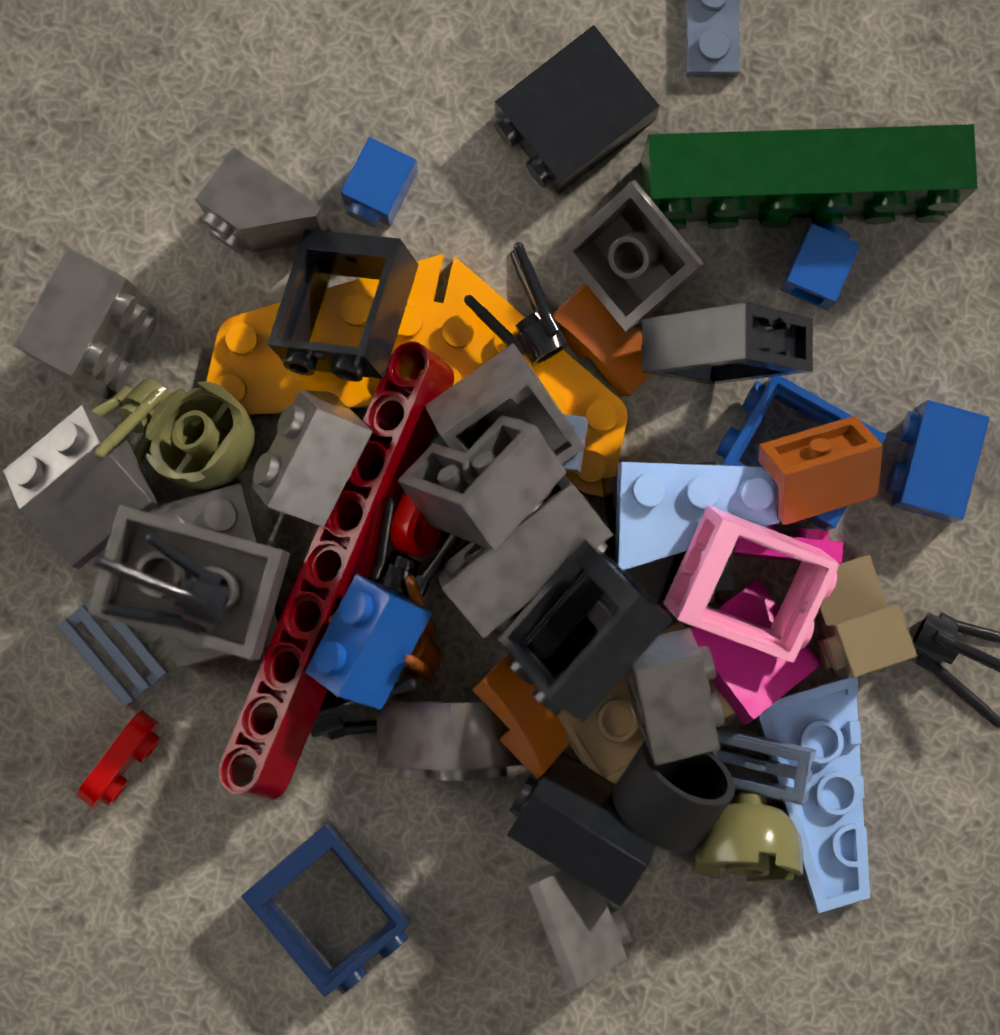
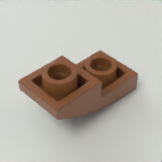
M587 284L581 285L552 314L569 343V347L579 359L589 357L620 397L631 396L651 375L642 372V334L635 327L625 332Z
M509 653L472 690L509 728L499 740L538 779L564 751L569 742L559 717L548 711L532 695L537 686L535 684H528L509 667L507 663L512 658Z

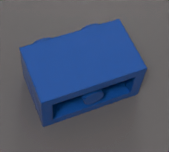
M927 400L917 406L916 412L908 411L900 433V441L907 443L903 462L895 461L887 482V492L894 493L891 507L949 523L963 520L990 417Z
M356 574L305 673L339 697L382 710L405 666L404 657L412 653L432 612L401 592Z

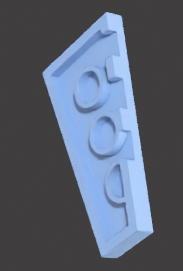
M858 676L845 677L782 696L757 717L762 737L816 750L815 759L811 762L810 768L812 770V777L807 786V791H809L808 801L804 805L782 801L786 815L795 823L801 836L803 872L815 911L818 913L870 898L866 827H864L863 798H865L864 778L861 775L860 744H862L860 721H858L857 694H859ZM768 754L771 761L797 767L798 761ZM774 775L777 784L794 788V779Z

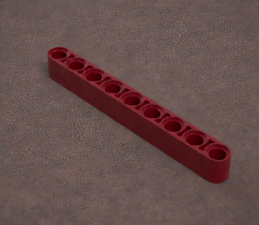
M409 341L403 343L392 352L385 377L380 379L363 422L373 432L324 527L319 526L221 759L219 780L223 788L229 793L269 802L283 795L290 783L328 691L325 686L305 673V670L329 626V616L335 615L355 575L357 574L373 581L374 578L369 575L376 559L386 499L393 497L396 500V512L404 493V489L397 480L428 449L436 429L425 405L454 384V372L451 366L419 342ZM277 717H278L277 724H276V726L274 727L275 720H276Z

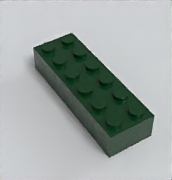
M974 124L648 134L640 161L641 188L676 230L686 228V221H707V227L710 229H729L737 227L739 220L759 219L761 227L776 228L790 225L791 218H811V223L821 226L822 223L840 224L843 222V217L863 216L864 223L886 224L895 221V215L915 214L917 222L933 223L948 219V213H953L977 189Z

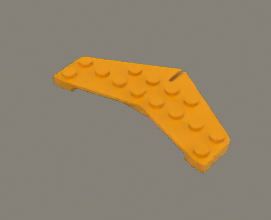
M443 253L417 261L419 266L393 351L403 343L409 341L419 342L451 366L454 372V384H456L507 348V345L464 303L466 295H472L515 337L519 335L515 325L524 319L525 316L455 256L452 262L444 303L435 302L444 260ZM360 278L327 288L310 342L359 347L379 280ZM281 302L232 316L220 326L206 381L225 388L242 404L250 417L255 415L282 414L288 405L293 404L299 390L328 391L335 394L350 409L369 407L380 379L363 377L361 381L353 382L341 379L333 373L315 371L313 375L305 376L294 373L283 366V360L267 345ZM564 350L535 366H532L527 356L524 355L523 357L562 413L586 417L589 420L581 473L566 471L567 473L564 476L580 493L604 499L601 479L616 476L627 424L625 404Z

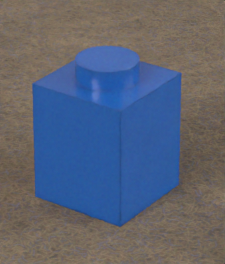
M368 137L340 192L344 204L350 207L347 213L359 222L371 227H375L378 221L391 227L418 174L416 159Z
M812 223L803 235L780 291L828 311L838 299L861 244L850 240V234L841 227L829 223H822L821 226Z

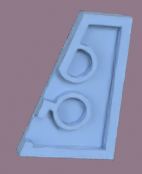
M618 462L615 562L625 570L687 551L707 505L764 527L779 523L780 519L777 517L779 486L763 467Z

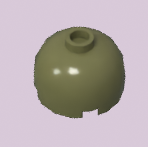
M207 381L197 382L201 388H194L188 392L180 388L172 392L156 408L147 425L145 436L151 441V455L146 453L150 465L170 483L194 492L217 490L234 482L246 470L254 454L255 431L249 413L225 388Z
M737 794L733 796V804L727 805L699 847L694 850L693 870L700 875L721 879L719 868H726V872L729 874L748 876L746 881L781 882L794 880V874L800 877L803 875L801 836L795 823L781 809L766 806V797L758 794Z

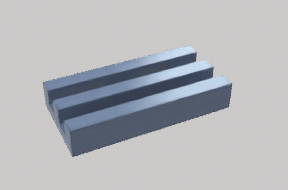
M90 600L86 605L79 607L73 616L61 622L58 627L124 707H128L169 672L130 626L108 620L151 671L144 678L92 615L87 614L91 603ZM83 623L135 687L129 691L79 632L76 628L78 625Z
M716 727L720 743L798 761L796 767L722 748L711 751L721 762L795 780L793 788L730 772L735 789L798 805H804L808 801L809 791H807V786L812 777V770L810 768L811 762L815 759V749L723 727Z

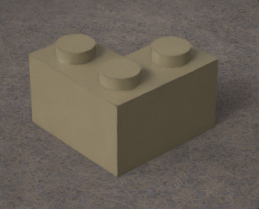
M870 554L840 564L836 571L837 582L832 594L822 601L815 616L821 638L815 639L814 642L823 668L825 670L833 668L834 674L837 677H857L917 657L900 605H887Z

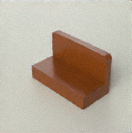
M856 416L759 444L758 462L779 486L777 517L784 525L877 496L883 445Z

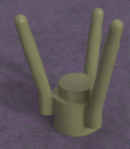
M146 378L134 389L124 386L113 398L92 409L93 412L104 417L121 407L119 416L122 420V423L95 450V457L98 459L104 458L131 431L136 433H143L145 431L133 452L140 465L151 446V441L145 437L147 425L156 408L170 395L168 390L159 382Z

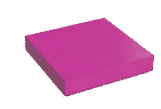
M758 579L718 608V610L771 629L780 609ZM694 626L690 629L698 647L708 646L716 673V678L711 679V681L744 725L757 718L822 664L808 645L799 650L794 663L701 628Z

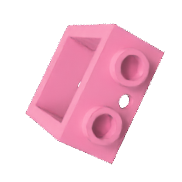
M707 505L663 604L679 621L794 663L799 650L809 643L813 635V620L822 601L826 600L835 588L837 582L836 571L840 564L820 548ZM738 536L802 561L771 629L707 606Z

